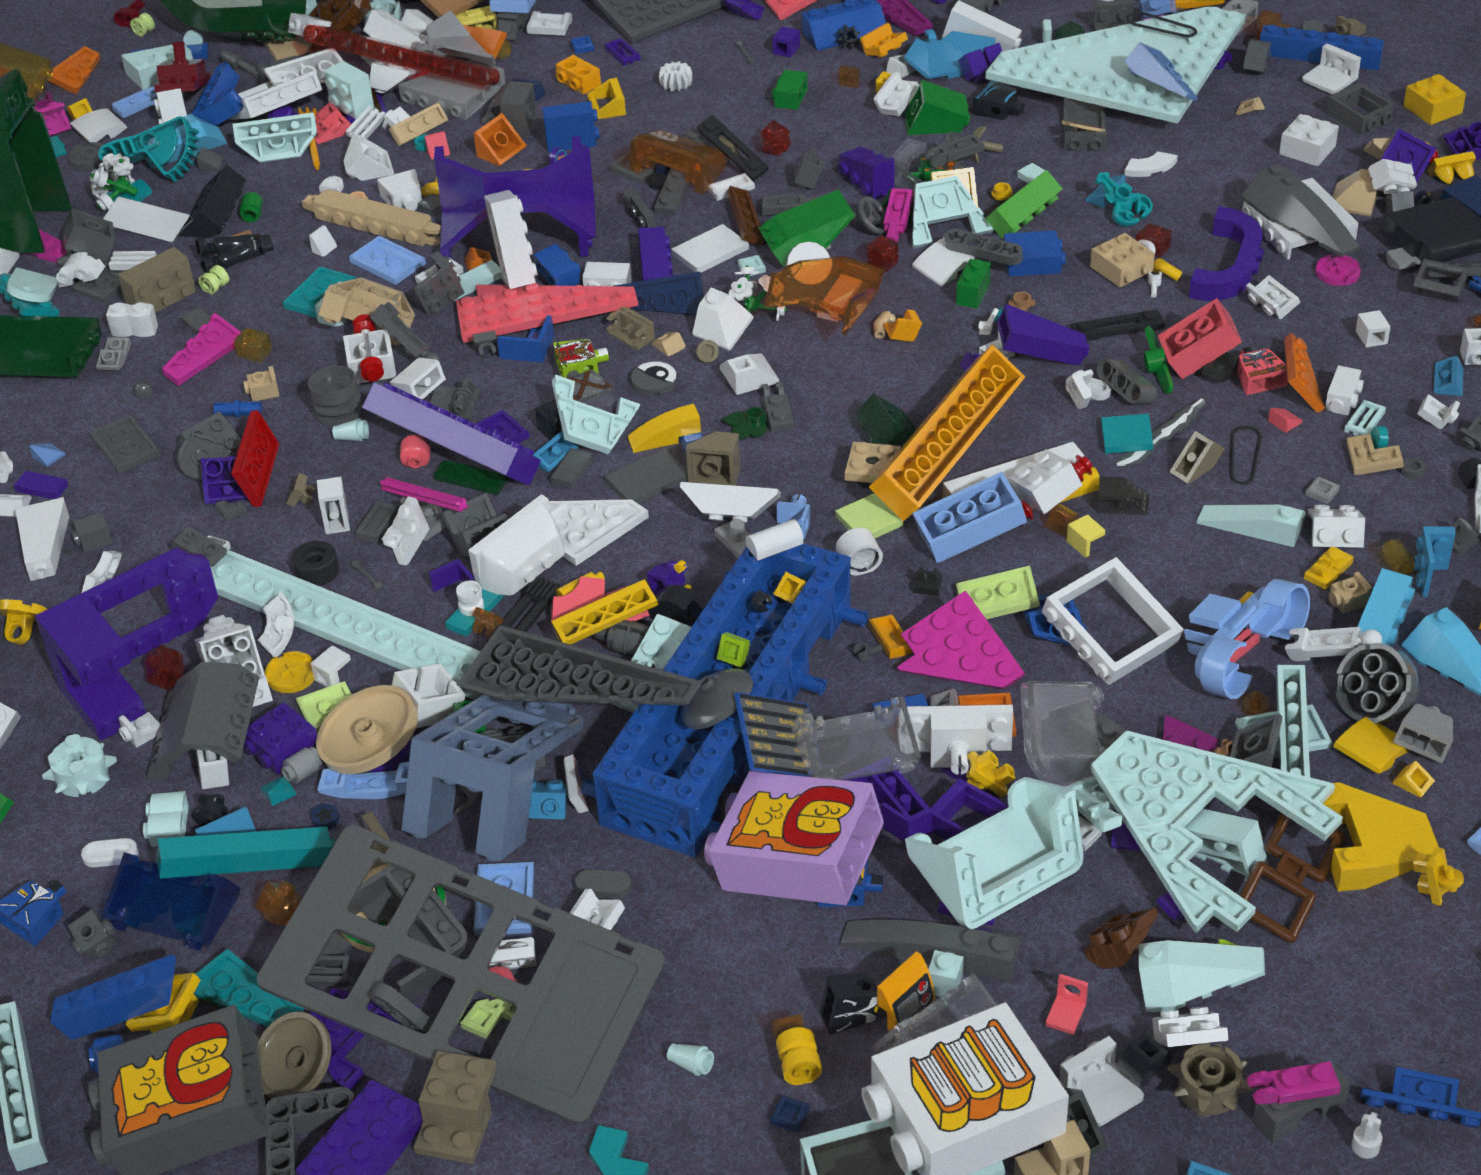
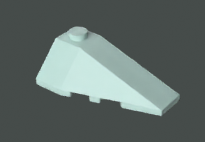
M1204 505L1197 523L1294 547L1307 513L1303 510L1283 505Z
M1170 940L1139 944V972L1146 1011L1177 1010L1186 1006L1185 1002L1202 996L1203 999L1212 996V991L1228 986L1233 988L1264 976V949L1262 947Z

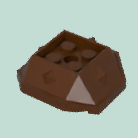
M322 0L311 11L309 16L331 22L329 38L346 39L372 8L370 0Z

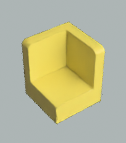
M1087 514L1068 524L1067 542L1086 558L1090 555V542L1104 536L1105 529Z

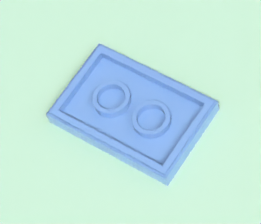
M381 236L376 237L349 256L350 263L395 285L426 264L424 257Z
M534 862L478 864V876L533 898ZM475 901L474 936L481 935L494 911L492 907ZM514 919L506 934L531 933L532 924L521 919Z

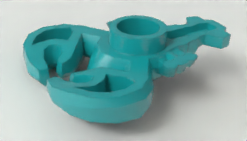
M1101 172L1096 176L1095 183L1103 185L1106 192L1104 197L1109 204L1114 206L1111 215L1118 225L1124 227L1134 226L1140 219L1146 218L1151 213L1153 204L1146 195L1131 193L1133 187H1130L1126 182L1118 185L1109 179L1110 174L1108 172ZM1133 203L1135 213L1137 215L1140 214V210L1143 211V214L1140 216V219L1133 218L1135 216V214L1131 212Z

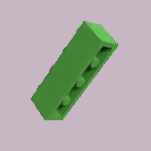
M1046 169L996 208L986 220L1001 238L1006 233H1016L1021 229L1019 226L1021 223L1025 226L1034 218L1032 216L1033 213L1038 216L1046 209V203L1048 206L1053 204L1059 198L1057 194L1063 188Z

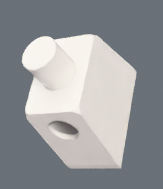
M415 169L377 179L380 197L387 204L412 211L417 209V203L422 200V195Z

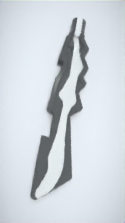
M1200 398L1194 404L1186 406L1173 415V419L1152 432L1153 450L1127 452L1115 462V465H1142L1161 441L1172 440L1175 433H1180L1182 429L1188 427L1190 421L1196 419L1197 413L1206 406V402Z

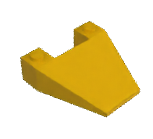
M1340 782L1332 783L1335 785L1334 792L1322 803L1343 817L1342 824L1347 825L1354 847L1334 849L1330 871L1338 892L1367 889L1414 870L1413 861L1418 853L1431 855L1434 849L1439 847L1426 813Z

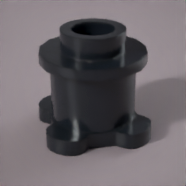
M200 794L198 802L201 803V807L195 813L196 822L200 826H204L222 818L221 814H226L228 811V807L224 804L225 797L221 794Z

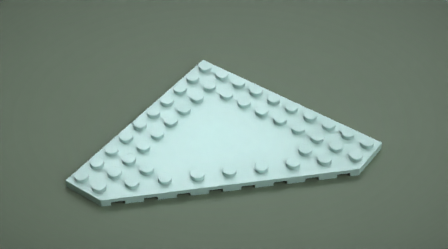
M1203 7L1162 16L1163 18L1195 27L1197 34L1193 37H1181L1126 24L1002 51L986 71V79L1178 124L1193 100L1139 75L1135 77L1128 71L1129 66L1124 60L1139 42L1158 49L1175 66L1174 70L1182 75L1183 78L1181 80L1187 83L1195 95H1197L1223 56L1224 50H1227L1244 24L1246 15L1237 11L1222 10L1218 7ZM1155 18L1135 22L1182 34L1194 33L1192 29Z

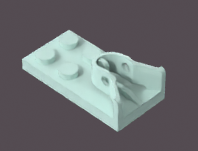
M657 614L631 662L663 670L692 627ZM611 703L632 713L639 706V704Z

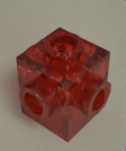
M772 120L759 133L763 150L768 154L772 153L776 157L787 151L792 144L789 130L775 120Z
M160 644L154 652H150L146 657L145 666L147 682L170 690L176 684V681L184 675L183 655L175 649Z

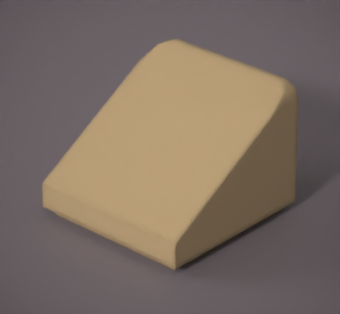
M667 332L651 343L667 356H671L685 348V343L679 332Z

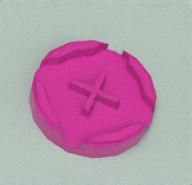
M1327 255L1320 258L1316 263L1317 277L1330 285H1350L1360 277L1361 268H1359V263L1346 255L1343 257Z

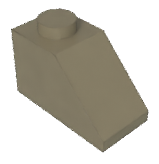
M1194 431L1169 472L1190 484L1215 466L1225 448L1199 432Z

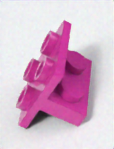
M54 101L47 104L45 108H35L37 112H42L50 137L72 130L64 111V102L58 103Z

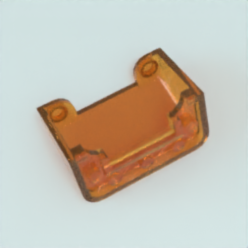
M663 130L639 134L630 144L629 170L639 173L643 166L649 168L652 161L686 172V181H692L696 186L695 193L704 195L708 190V185L714 183L726 168V157L720 150Z

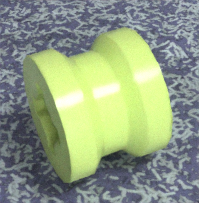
M147 13L140 14L139 18L132 19L130 23L134 33L142 37L146 35L147 31L155 29V23Z

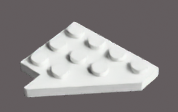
M632 499L549 501L550 512L560 531L565 554L562 557L575 566L649 518L648 510Z

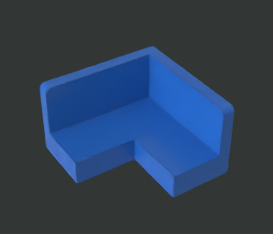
M547 315L542 328H531L528 338L499 336L497 342L500 359L543 363L554 337L552 316Z

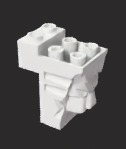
M224 615L210 618L209 623L203 627L204 637L194 639L200 661L240 664L259 676L253 707L273 701L251 626L234 623L231 617L226 618Z

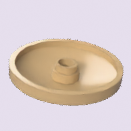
M379 685L356 692L339 703L323 721L316 739V748L320 758L328 768L341 774H358L381 766L398 754L412 737L418 721L416 705L406 691L396 686Z

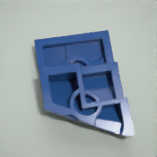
M1054 593L1038 596L1040 607L1023 611L1031 634L1036 638L1071 645L1062 638L1060 632L1052 623L1047 621L1046 616L1042 613L1046 598ZM1073 599L1065 603L1063 606L1086 630L1085 624H1082L1078 607H1075Z

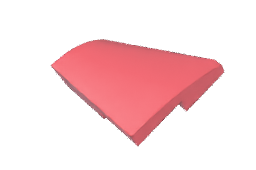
M331 102L316 113L317 137H315V141L317 144L341 137L346 134V130L351 126V123Z

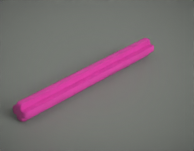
M389 477L380 481L381 489L389 493L413 497L418 501L457 512H462L463 509L468 508L466 499Z

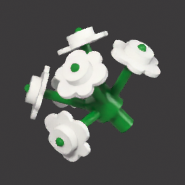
M748 265L741 267V272H735V274H745V277L731 284L732 289H730L729 295L738 301H744V308L749 313H752L753 310L756 311L757 308L777 311L776 321H779L780 316H784L787 311L786 303L782 302V297H779L778 306L760 304L761 299L768 292L775 297L782 293L778 280L774 277L763 275L758 280L763 286V290L755 297V290L758 288V285L755 281H750V274H759V271H754V267H749Z

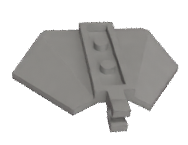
M451 10L427 25V36L419 34L418 38L421 41H425V43H416L418 50L433 51L434 54L463 57L492 66L496 65L494 56L488 54L479 45Z

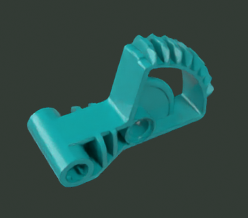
M178 116L139 134L104 144L100 147L98 155L102 160L103 157L110 153L114 155L121 154L122 157H129L130 163H136L139 160L150 157L162 174L176 183L178 182V175L183 178L184 174L182 172L184 170L190 171L187 167L188 164L194 165L191 158L197 157V154L193 151L199 149V146L194 144L200 141L195 136L199 132L196 128L191 127L186 118ZM184 125L186 131L185 150L179 162L171 170L167 171L163 165L173 157L177 148L175 128ZM151 138H155L154 143L148 146V141Z

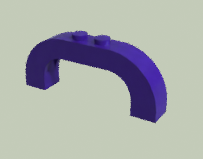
M1218 206L1214 217L1212 235L1233 239L1241 247L1234 265L1226 270L1208 271L1195 268L1190 282V299L1213 301L1218 298V300H1224L1237 296L1247 289L1246 285L1251 283L1253 274H1258L1260 262H1262L1264 256V249L1261 248L1263 232L1261 226L1254 218L1239 210Z

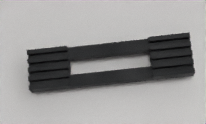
M710 115L697 126V131L711 144L713 143L753 182L755 179H759L762 174H765V171L769 170V166L714 115ZM720 135H724L748 158L745 161L741 160L719 139Z
M1158 309L1071 323V329L1085 334L1087 341L1138 331L1145 332L1144 328L1148 326L1153 331L1165 328V322ZM1130 322H1137V323H1133V324H1127V325H1120V326H1114V327H1108V328L1097 329V328H1100V327H1106V326H1112V325H1118V324H1124V323H1130Z
M537 576L525 591L524 597L503 623L498 624L488 636L486 644L500 625L511 628L531 602L534 601L537 605L516 629L527 632L551 603L553 597L556 596V589L560 588V584H555L554 581L550 583V580L547 579L545 581V578L540 579Z

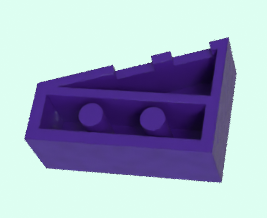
M889 758L841 779L872 783L884 821L882 828L906 842V838L916 833L926 835L932 833V810Z

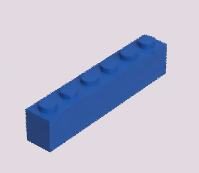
M1264 25L1260 35L1261 41L1272 42L1270 48L1271 57L1320 63L1322 47L1328 43L1361 57L1360 68L1379 70L1384 40L1375 37L1364 38L1356 35L1348 36L1335 32L1324 33L1316 30H1300L1295 27L1284 28L1276 25Z

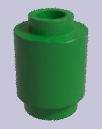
M248 192L242 196L240 215L244 221L252 223L260 218L263 200L259 194Z

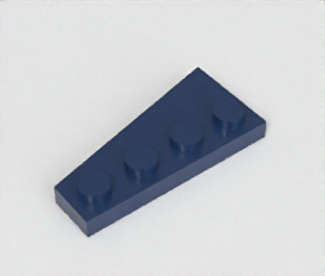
M700 271L614 285L634 287L638 306L630 307L631 310L697 315L699 303L704 298Z

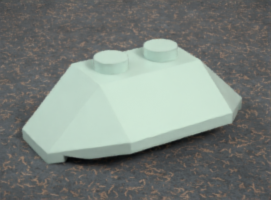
M314 112L233 124L236 145L259 163L301 157L317 134Z

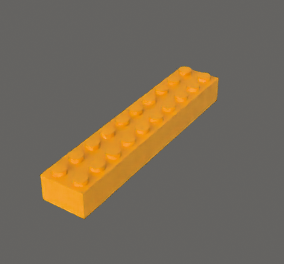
M992 344L976 358L871 483L869 488L902 521H905L922 506L1023 381L1025 376Z

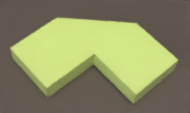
M487 998L476 1001L461 1021V1028L486 1039L501 1018L511 1021L517 1008L500 999L489 1001Z

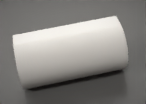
M795 519L746 537V546L757 561L803 544L802 530Z

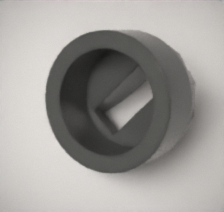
M139 380L134 387L135 396L140 399L150 397L153 394L151 383L146 380Z

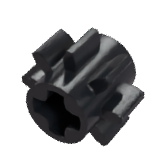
M845 24L842 26V30L836 32L839 35L836 42L842 45L841 49L848 46L851 50L854 48V44L857 45L860 42L857 39L860 32L854 29V25L848 28Z

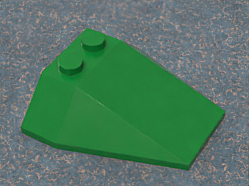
M838 189L775 215L760 226L759 230L774 255L788 273L787 260L794 247L800 243L813 242L826 249L856 215Z

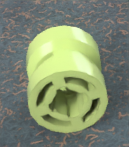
M215 265L209 270V273L201 275L198 282L204 292L213 295L219 290V287H223L229 282V276L224 268Z

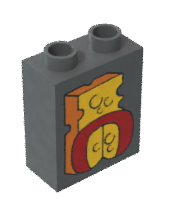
M235 1004L98 1052L99 1078L89 1082L88 1090L92 1106L96 1113L101 1116V1128L91 1132V1145L96 1160L103 1167L113 1164L121 1175H157L268 1136L258 1037Z

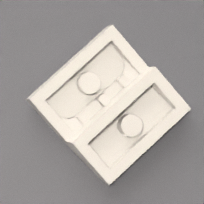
M107 108L89 112L70 123L73 129L88 143L98 142L106 135L114 138L127 128Z
M942 238L927 248L913 262L912 267L939 286H943L956 279L958 271L964 269L969 259H974V256L947 249L945 247V240Z

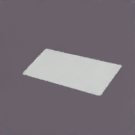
M118 197L103 219L113 222V227L173 242L190 215Z

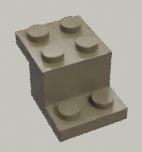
M437 1051L418 1100L423 1124L413 1147L415 1154L474 1164L492 1114L488 1091L497 1069L495 1060Z

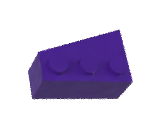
M863 147L839 154L838 169L840 174L845 175L864 195L877 200L885 197L888 191L894 188V158H885L883 154L876 155L874 151Z

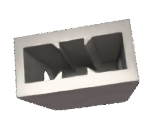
M1415 704L1403 719L1393 743L1443 763L1453 742V719L1441 713L1435 706L1426 707L1421 704Z

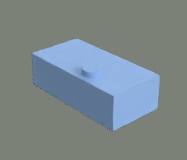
M1003 472L913 512L918 530L936 563L1027 523L1022 503Z

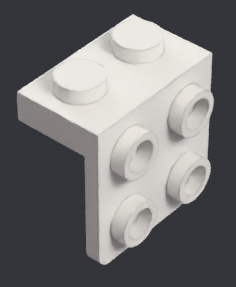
M1327 43L1322 47L1320 65L1306 73L1302 81L1330 94L1340 92L1358 79L1361 57Z
M1314 505V509H1308V515L1313 520V547H1364L1365 517L1359 510L1355 509V506L1340 505L1339 509H1329L1330 506Z
M1110 1036L1101 1041L1091 1043L1086 1050L1076 1056L1071 1055L1067 1057L1060 1066L1059 1082L1063 1088L1083 1091L1099 1127L1141 1103L1144 1097L1139 1087L1117 1067L1115 1063L1117 1044Z

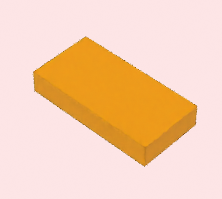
M893 615L869 619L868 627L879 644L882 645L889 659L913 653L901 635L903 630Z

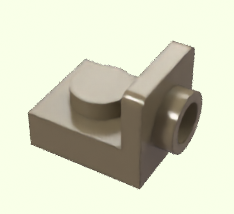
M1340 15L1336 18L1335 33L1360 36L1366 33V25L1356 19H1347Z

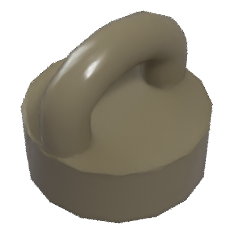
M704 340L698 344L696 353L702 362L711 363L717 359L719 348L715 342Z

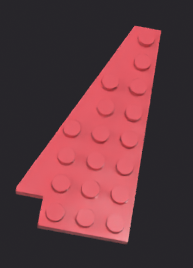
M537 283L509 289L507 285H476L477 296H468L456 300L463 343L473 341L474 334L495 330L496 336L541 327L547 315L552 316L553 324L616 311L623 306L628 308L638 306L634 287L538 285Z

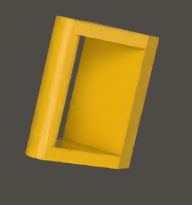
M617 78L608 79L587 94L588 101H591L592 109L597 110L598 119L626 115L625 99ZM612 97V101L599 109L596 99Z

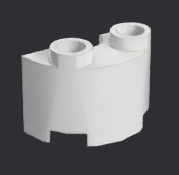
M77 252L69 257L56 275L58 286L60 288L72 285L74 278H78L83 282L95 280L106 266L99 258L96 260L88 256L87 252Z

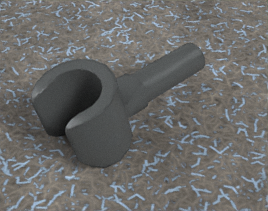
M862 642L854 645L853 650L854 655L858 654L859 661L864 662L870 658V655L883 650L881 644L868 647L866 643Z

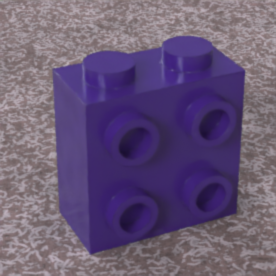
M283 702L248 725L243 748L249 755L257 757L265 769L270 768L279 775L282 773V762L303 748L312 746L317 749V731L313 725Z

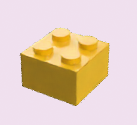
M1437 74L1406 86L1403 106L1429 125L1463 113L1466 92L1442 75Z

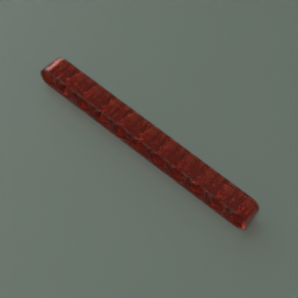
M307 25L303 31L304 39L313 44L479 86H494L500 80L499 71L493 67L441 54H434L433 52L422 51L417 48L325 25ZM452 64H453V66H454V71H453V72H452V70H451V65H452ZM469 68L471 69V76L468 74ZM487 73L489 74V80H488V81H487V79H486V74H487Z

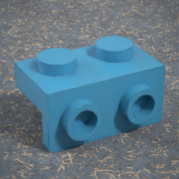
M533 779L529 818L565 819L566 802L568 800L567 784H564L561 780H549L547 783H540Z

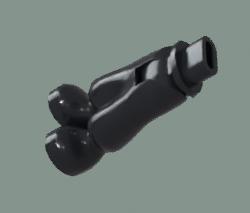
M257 233L256 235L246 234L218 237L213 239L211 243H207L206 239L202 236L195 237L196 251L198 257L201 258L200 264L204 273H209V270L215 265L225 269L242 261L265 255L266 251L273 250L269 234L260 235V233ZM210 254H218L216 257H205Z

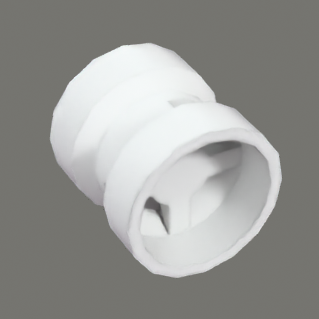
M476 581L460 583L456 588L459 611L466 616L478 615L484 609L480 584Z

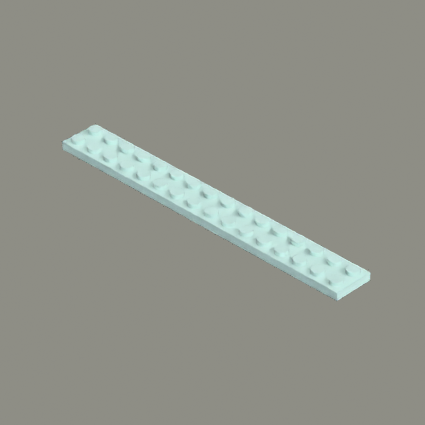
M227 550V554L214 567H211L218 595L265 614L262 608L282 592L292 606L295 627L397 669L408 670L416 668L418 671L417 677L420 667L441 663L451 675V681H455L458 684L481 652L230 550ZM462 689L465 697L476 700L482 696Z

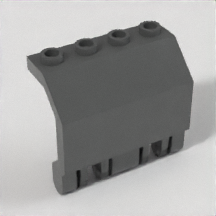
M201 662L176 681L175 688L168 693L164 708L167 713L165 716L163 715L154 747L156 755L151 759L147 777L151 781H162L171 774L174 760L190 749L214 751L233 763L240 760L259 676L240 664Z

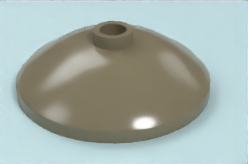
M305 1012L285 1014L272 1022L258 1041L263 1090L267 1097L273 1099L278 1096L311 1092L323 1079L330 1062L331 1040L327 1028L317 1017Z

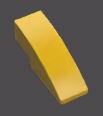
M690 404L665 412L651 419L627 436L633 453L679 443L678 437L701 432L700 416L695 405Z

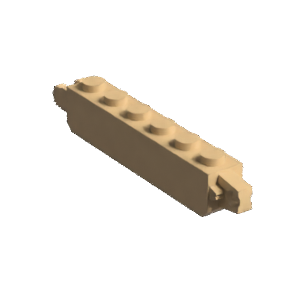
M330 189L323 190L319 195H308L302 201L303 208L314 212L315 218L420 246L425 244L439 246L441 242V236L438 235L441 233V226L432 223L431 217L428 214Z

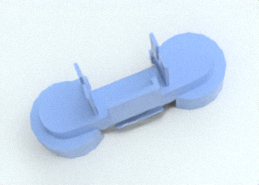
M1274 579L1267 586L1259 588L1244 604L1240 603L1239 600L1209 594L1189 614L1190 623L1218 629V631L1212 636L1184 629L1186 640L1205 644L1201 646L1187 643L1188 652L1197 655L1195 674L1200 680L1203 689L1209 694L1228 699H1238L1249 687L1253 676L1237 672L1239 664L1229 661L1238 648L1246 647L1247 645L1246 642L1234 640V638L1244 628H1249L1252 630L1251 634L1257 633L1263 638H1268L1271 635L1283 639H1294L1289 631L1295 628H1304L1310 610L1308 589L1300 583Z

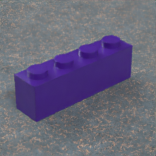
M664 227L638 228L642 281L674 276L669 235H665Z

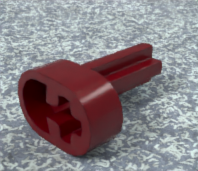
M135 0L128 7L120 8L114 13L116 24L131 28V20L139 18V11L145 6V2Z

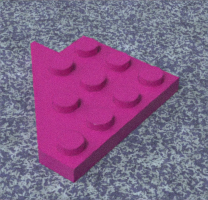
M966 590L901 633L903 639L915 654L897 666L898 670L902 673L1003 690L1025 676L1022 668Z

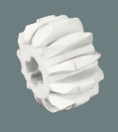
M680 61L664 64L659 72L660 85L664 87V90L670 89L671 92L674 89H677L679 92L681 88L687 89V86H691L692 82L691 67L687 66V63L681 64Z

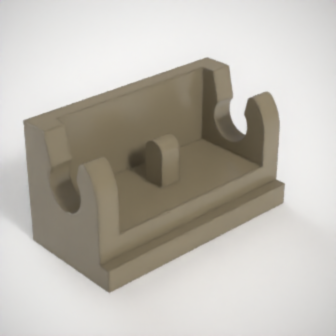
M626 306L620 307V309H617L607 317V320L613 321L615 319V322L606 328V332L635 350H639L655 339L653 321Z

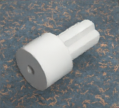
M1371 1112L1370 1115L1364 1114L1362 1116L1361 1125L1354 1130L1351 1144L1355 1154L1366 1159L1377 1156L1382 1142V1134L1379 1131L1381 1120L1377 1118V1114Z

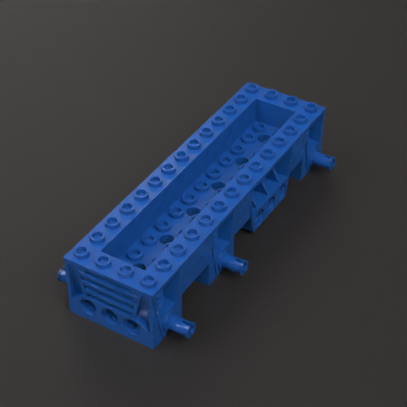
M803 543L757 561L746 546L732 569L724 575L723 582L663 671L701 680L703 677L718 671L744 668L743 670L747 671L753 679V688L750 693L752 695L793 701L798 692L803 689L822 696L827 686V680L809 675L810 650L819 637L831 640L843 621L864 627L868 620V611L851 607V557ZM785 572L807 582L793 604L789 602L781 604L779 602L785 600L773 595ZM758 590L764 591L772 599V605H766L769 609L767 612L760 613L750 608L752 598ZM728 632L750 640L749 654L746 656L745 665L738 667L717 659L723 633ZM759 634H766L762 637L757 636ZM639 704L593 772L594 780L586 778L585 782H583L581 793L596 798L600 826L696 858L709 834L712 832L718 833L722 825L721 822H718L720 819L718 803L720 794L727 783L739 787L750 770L738 711L736 710L721 722L710 727L690 729L681 719L683 705ZM691 739L700 740V741L694 742L693 744H692V743H688V741L691 740Z

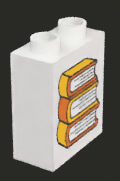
M1006 1002L871 1057L872 1084L862 1088L863 1102L874 1123L878 1124L887 1120L895 1132V1135L890 1138L891 1147L899 1166L905 1173L917 1169L920 1175H969L1066 1133L1069 1095Z

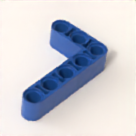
M223 62L215 69L191 113L215 126L234 116L244 108L241 101L242 98L234 90L240 76L227 62Z

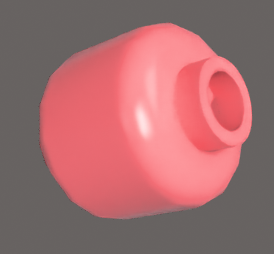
M421 435L405 437L400 446V460L402 464L406 467L419 468L429 463L431 454L429 440Z

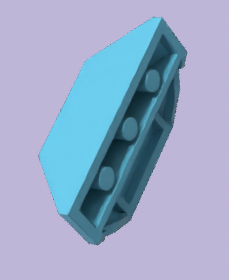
M192 114L183 116L189 121L191 127L196 128L199 132L195 136L200 141L194 143L199 146V149L194 150V153H199L202 147L212 149L227 144L219 127ZM184 125L175 128L177 148L173 157L165 164L180 160L186 145ZM151 138L148 141V146L154 143L155 138ZM150 157L145 158L151 169L157 167Z

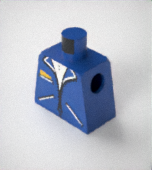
M34 881L24 884L0 900V924L35 947L63 916L64 913L59 899L66 894V889L58 881H54L46 889Z

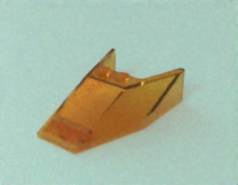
M847 256L799 260L772 272L764 306L770 308L804 305L810 307L809 310L812 312L830 314L829 317L832 319L844 320L841 334L846 335L878 294L884 269Z

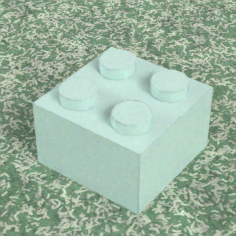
M344 61L324 70L325 83L329 94L328 100L337 109L355 119L368 106H371L372 110L374 109L369 75Z

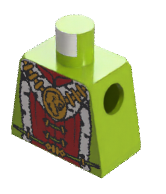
M588 339L553 343L555 361L561 377L564 378L573 377L583 380V373L590 371L589 377L598 375V363L609 361L607 348L594 350L591 341Z

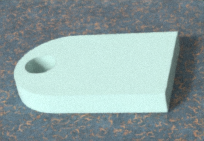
M16 267L8 280L6 290L10 295L25 301L47 302L51 300L55 293L58 281L56 277Z

